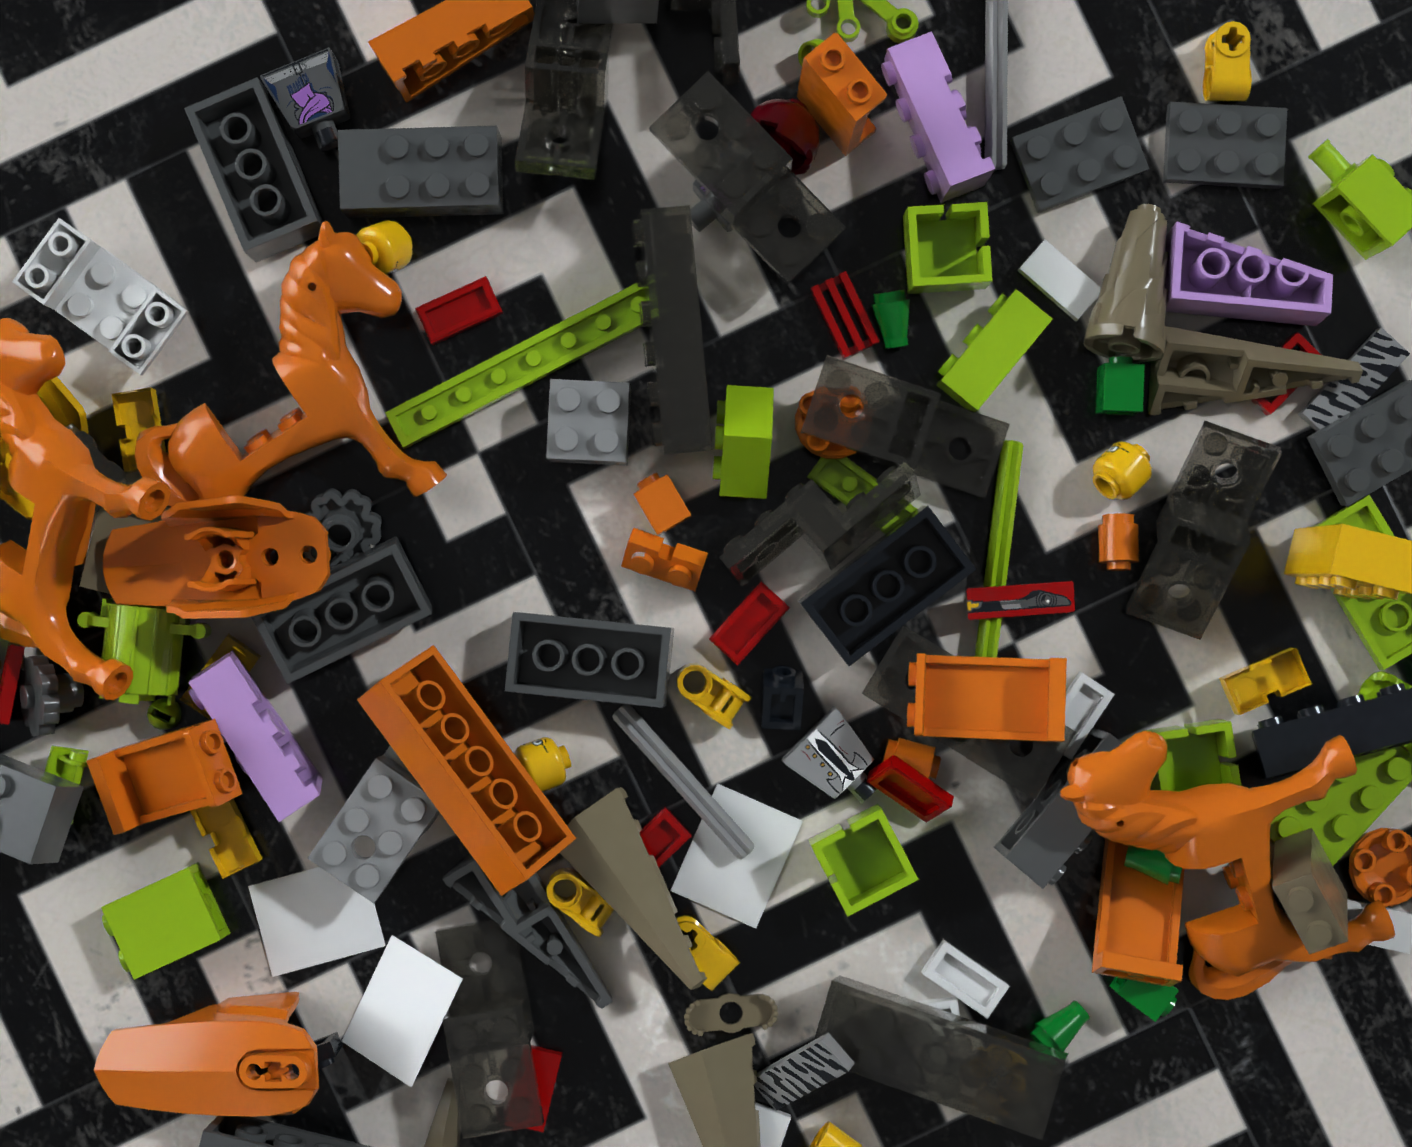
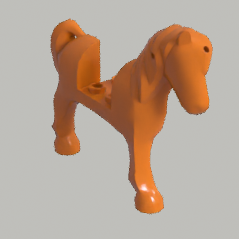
M328 221L322 222L318 240L308 246L303 253L293 258L290 262L289 271L281 283L280 352L272 358V361L279 376L302 410L297 407L280 419V423L277 424L279 429L270 434L267 429H264L247 441L248 444L244 446L246 450L244 455L206 403L193 409L178 423L167 426H154L143 430L137 436L135 447L137 470L141 476L168 484L171 491L168 508L180 502L227 496H245L250 487L270 468L294 455L336 439L348 438L360 443L373 457L378 471L384 477L405 481L407 488L414 497L427 492L447 476L436 461L413 459L402 452L382 429L370 409L368 390L361 371L346 346L341 314L361 312L379 318L393 316L399 311L402 302V291L397 282L372 264L367 250L355 234L350 232L335 233ZM165 439H169L168 453L161 447V443Z
M2 318L0 319V435L2 441L8 445L9 454L12 457L9 463L8 475L10 486L19 494L35 503L27 550L12 540L0 544V638L24 647L39 648L46 657L61 665L69 673L73 681L92 686L95 693L105 700H115L123 695L131 685L133 671L129 665L116 659L103 660L84 646L72 631L67 618L66 606L70 596L74 566L85 564L96 504L103 507L113 518H126L133 513L140 519L151 521L160 516L168 506L171 491L168 484L146 476L131 485L119 483L106 477L95 468L89 449L70 429L54 419L37 394L46 381L59 376L65 366L64 353L58 340L51 335L29 333V330L17 320Z
M1142 731L1134 734L1110 752L1099 751L1075 758L1071 763L1067 774L1069 786L1064 787L1060 791V796L1067 801L1073 802L1082 823L1093 829L1101 837L1127 846L1147 850L1156 849L1164 853L1166 859L1173 865L1184 869H1207L1228 863V865L1222 867L1223 875L1228 887L1231 890H1236L1240 904L1185 922L1186 933L1194 949L1189 967V978L1200 993L1213 999L1222 1000L1243 997L1269 983L1292 962H1316L1321 959H1332L1335 954L1350 951L1360 952L1373 941H1386L1395 937V930L1390 915L1384 904L1377 900L1367 904L1360 914L1348 920V942L1309 954L1291 920L1279 907L1274 897L1270 867L1271 823L1286 809L1307 801L1324 799L1335 779L1346 778L1356 774L1355 758L1349 744L1342 735L1326 741L1313 762L1291 777L1269 785L1252 788L1233 783L1201 785L1179 792L1150 790L1153 778L1167 758L1166 740L1159 734L1151 731ZM1206 961H1207L1210 965H1212V966H1211V967H1207V966L1205 965V964H1206Z

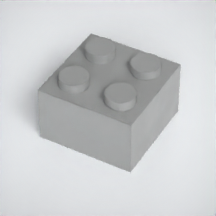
M550 379L546 459L550 462L628 466L631 405L630 383Z

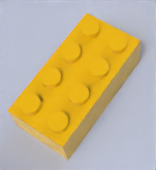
M1346 524L1294 529L1284 575L1296 577L1294 584L1316 590L1319 588L1327 590L1334 588L1333 594L1342 597L1369 600L1370 598L1397 600L1398 594H1412V541Z

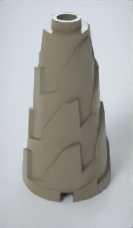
M1141 204L1137 209L1130 211L1122 235L1116 242L1109 272L1104 276L1097 304L1092 309L1083 343L1088 350L1105 358L1115 357L1117 352L1126 354L1125 357H1132L1133 362L1136 363L1152 362L1163 357L1166 345L1165 317L1168 289H1165L1168 252H1165L1167 220H1165V216L1161 213V209L1158 206Z

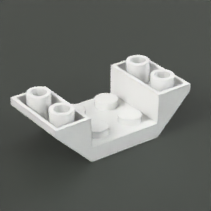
M60 218L57 219L12 281L40 303L57 311L109 349V353L142 376L189 313L188 310L161 289Z

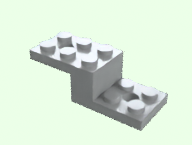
M389 746L384 755L374 760L308 856L309 860L373 904L378 900L421 835L429 830L440 814L391 746ZM359 836H368L374 841L375 852L371 857H361L356 853L354 843Z

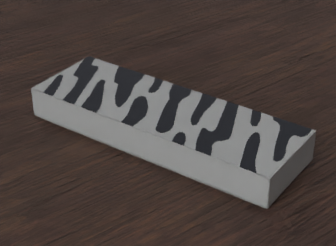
M1382 327L1376 329L1349 358L1350 361L1359 362L1363 370L1359 382L1351 383L1348 379L1327 382L1298 415L1314 430L1319 431L1362 406L1410 353Z
M827 1032L757 1072V1082L754 1086L774 1110L777 1111L849 1072L854 1065V1061L831 1034Z

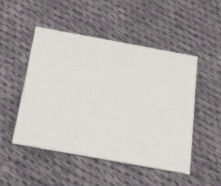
M717 783L712 797L754 843V849L745 858L737 859L702 819L670 891L753 928H757L803 821Z
M321 867L248 886L272 977L386 946L375 904Z
M392 935L342 1042L412 1088L463 978Z

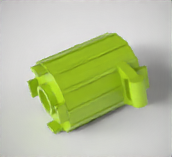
M108 598L102 599L101 615L96 612H83L78 616L77 623L83 628L105 627L102 659L122 661L129 665L133 671L131 685L119 697V703L139 704V701H155V695L168 696L167 705H175L176 695H178L184 635H191L195 639L209 637L212 632L209 624H190L191 619H183L174 613H167L166 607L112 603L113 599Z

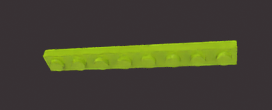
M662 269L385 412L402 447L406 449L681 307L682 302L667 273Z

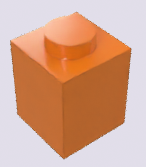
M656 472L637 483L640 490L634 493V496L658 536L692 517L668 474L660 478Z

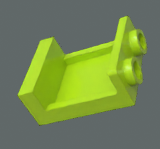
M199 862L101 907L104 913L102 915L104 928L110 936L115 937L120 948L118 952L119 961L123 969L131 973L134 980L209 946L230 934Z

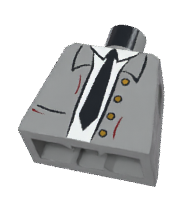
M834 706L782 758V761L789 768L834 799L847 788L863 803L877 790V788L867 782L868 775L863 772L873 762V757L841 712Z

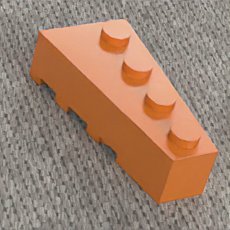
M445 0L368 41V43L407 103L532 22L536 17L529 0Z

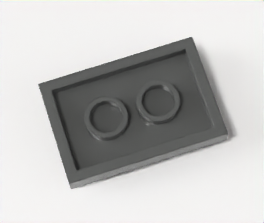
M1122 96L1014 136L1010 140L1037 213L1146 173L1149 170Z
M1170 102L1167 105L1163 183L1280 189L1284 186L1287 108Z
M1405 380L1307 437L1341 506H1350L1412 470V380Z

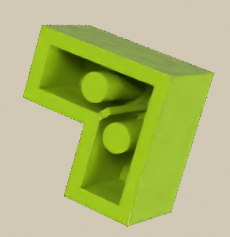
M727 385L726 401L718 400L716 424H724V426L716 425L715 449L722 450V456H714L712 479L720 480L719 496L767 498L772 445L774 388Z

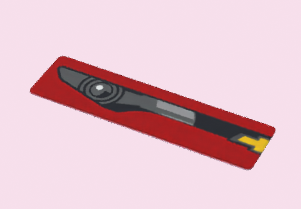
M1072 581L979 587L966 590L967 617L969 620L1075 611L1074 583Z

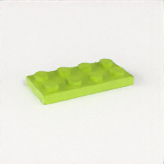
M1370 495L1363 497L1348 507L1346 506L1315 525L1346 524L1394 536ZM1333 594L1379 670H1385L1412 654V594H1398L1397 600L1386 598L1383 600L1370 598V600L1363 598L1352 599Z
M1402 746L1356 757V774L1346 778L1335 779L1324 799L1307 801L1281 812L1271 823L1270 841L1274 844L1279 839L1312 828L1332 866H1334L1412 781L1411 754Z

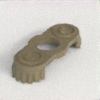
M726 993L719 998L694 1001L686 1008L684 1019L688 1031H692L694 1035L703 1036L704 1032L722 1030L728 1033H735L743 1028L758 1026L766 1030L777 1021L779 1013L777 1011L778 1006L769 995ZM735 1002L742 1008V1017L737 1023L728 1024L721 1019L720 1009L725 1003Z

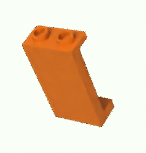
M833 33L803 58L797 98L806 105L808 111L841 152L847 156L876 132L877 128L868 118V114L886 99L887 93L840 35Z
M917 653V662H909L908 686L916 687L915 703H908L907 727H914V735L923 737L1064 742L1067 658L1025 659L943 656Z
M215 718L125 745L86 761L114 835L126 832L147 822L209 805L212 808L217 807L243 794Z
M1105 839L1092 973L1171 987L1182 981L1183 965L1177 964L1185 869L1182 868L1179 884L1169 882L1166 885L1133 868L1124 866L1128 846Z

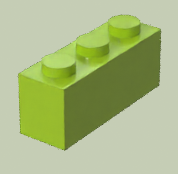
M1017 289L1009 297L1002 293L987 311L992 315L988 323L984 327L977 323L962 341L968 347L958 358L952 353L938 370V373L943 377L937 386L971 414L980 409L1053 319Z

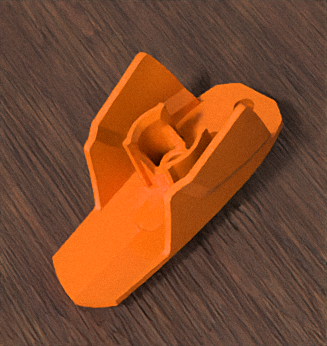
M227 496L176 503L168 510L163 511L161 514L163 521L113 529L106 542L103 555L104 579L109 593L116 604L166 607L167 613H174L183 619L245 618L284 609L294 600L319 592L331 575L329 563L331 551L328 546V531L316 517L288 511L277 502L246 496ZM312 547L317 551V558L314 562L309 558H303V552H309ZM273 550H276L279 556L276 564H273L270 560V554Z
M299 992L229 997L219 1004L207 1006L167 1023L115 1029L111 1031L105 1040L94 1067L99 1083L115 1105L183 1114L245 1117L292 1115L309 1105L319 1089L317 1045L304 1028L288 1023L289 1017L299 1003ZM255 1064L261 1069L268 1068V1071L262 1075L257 1074ZM292 1064L299 1068V1076L294 1073Z

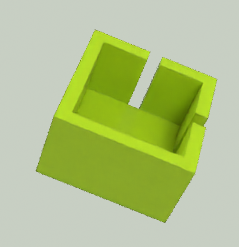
M987 202L951 204L946 212V220H940L944 213V205L907 207L903 215L908 294L986 289L991 284L990 246H984L990 238ZM976 247H981L980 250L977 252Z
M1214 719L1184 724V727L1175 725L1143 730L1159 734L1167 743L1166 761L1153 778L1151 790L1179 792L1201 785L1233 783L1241 786L1238 765L1229 762H1219V756L1226 758L1237 757L1231 721Z
M878 804L847 819L850 826L847 829L843 830L841 825L837 824L808 839L826 876L829 877V882L847 917L919 880L886 815Z

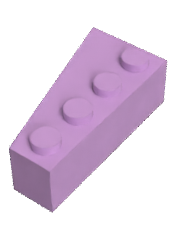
M932 31L888 48L884 58L885 63L881 64L882 72L888 86L894 85L899 99L896 100V107L901 120L909 122L914 134L910 136L911 146L918 159L923 157L928 170L924 173V177L932 195L937 193L940 203L983 187L994 172L995 167L990 157L981 158V136L976 126L967 127L964 121L967 119L966 104L958 90L950 91L948 84L952 83V74Z
M1176 222L1166 235L1165 252H1168L1165 289H1168L1166 312L1317 326L1331 314L1333 274L1286 258L1279 260L1262 254L1263 250L1251 246L1244 248L1226 242L1224 237L1210 232L1206 235L1191 230L1189 225Z
M233 650L191 678L189 684L192 689L188 692L199 709H206L212 719L215 718L223 741L228 743L235 754L237 763L250 777L278 822L320 795L323 781L322 775Z

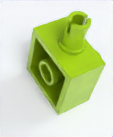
M1327 139L1308 158L1326 174L1332 183L1330 184L1331 187L1312 204L1356 251L1367 260L1393 246L1412 228V190L1401 185L1394 177V170L1386 161L1377 159L1372 154L1359 164L1353 163L1351 165L1330 143L1331 141Z

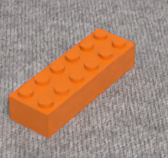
M434 645L381 679L357 699L501 896L528 880L576 839Z

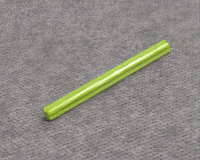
M1005 440L1001 443L983 587L1006 586L1023 454V443L1019 441ZM1002 617L979 619L974 657H997Z

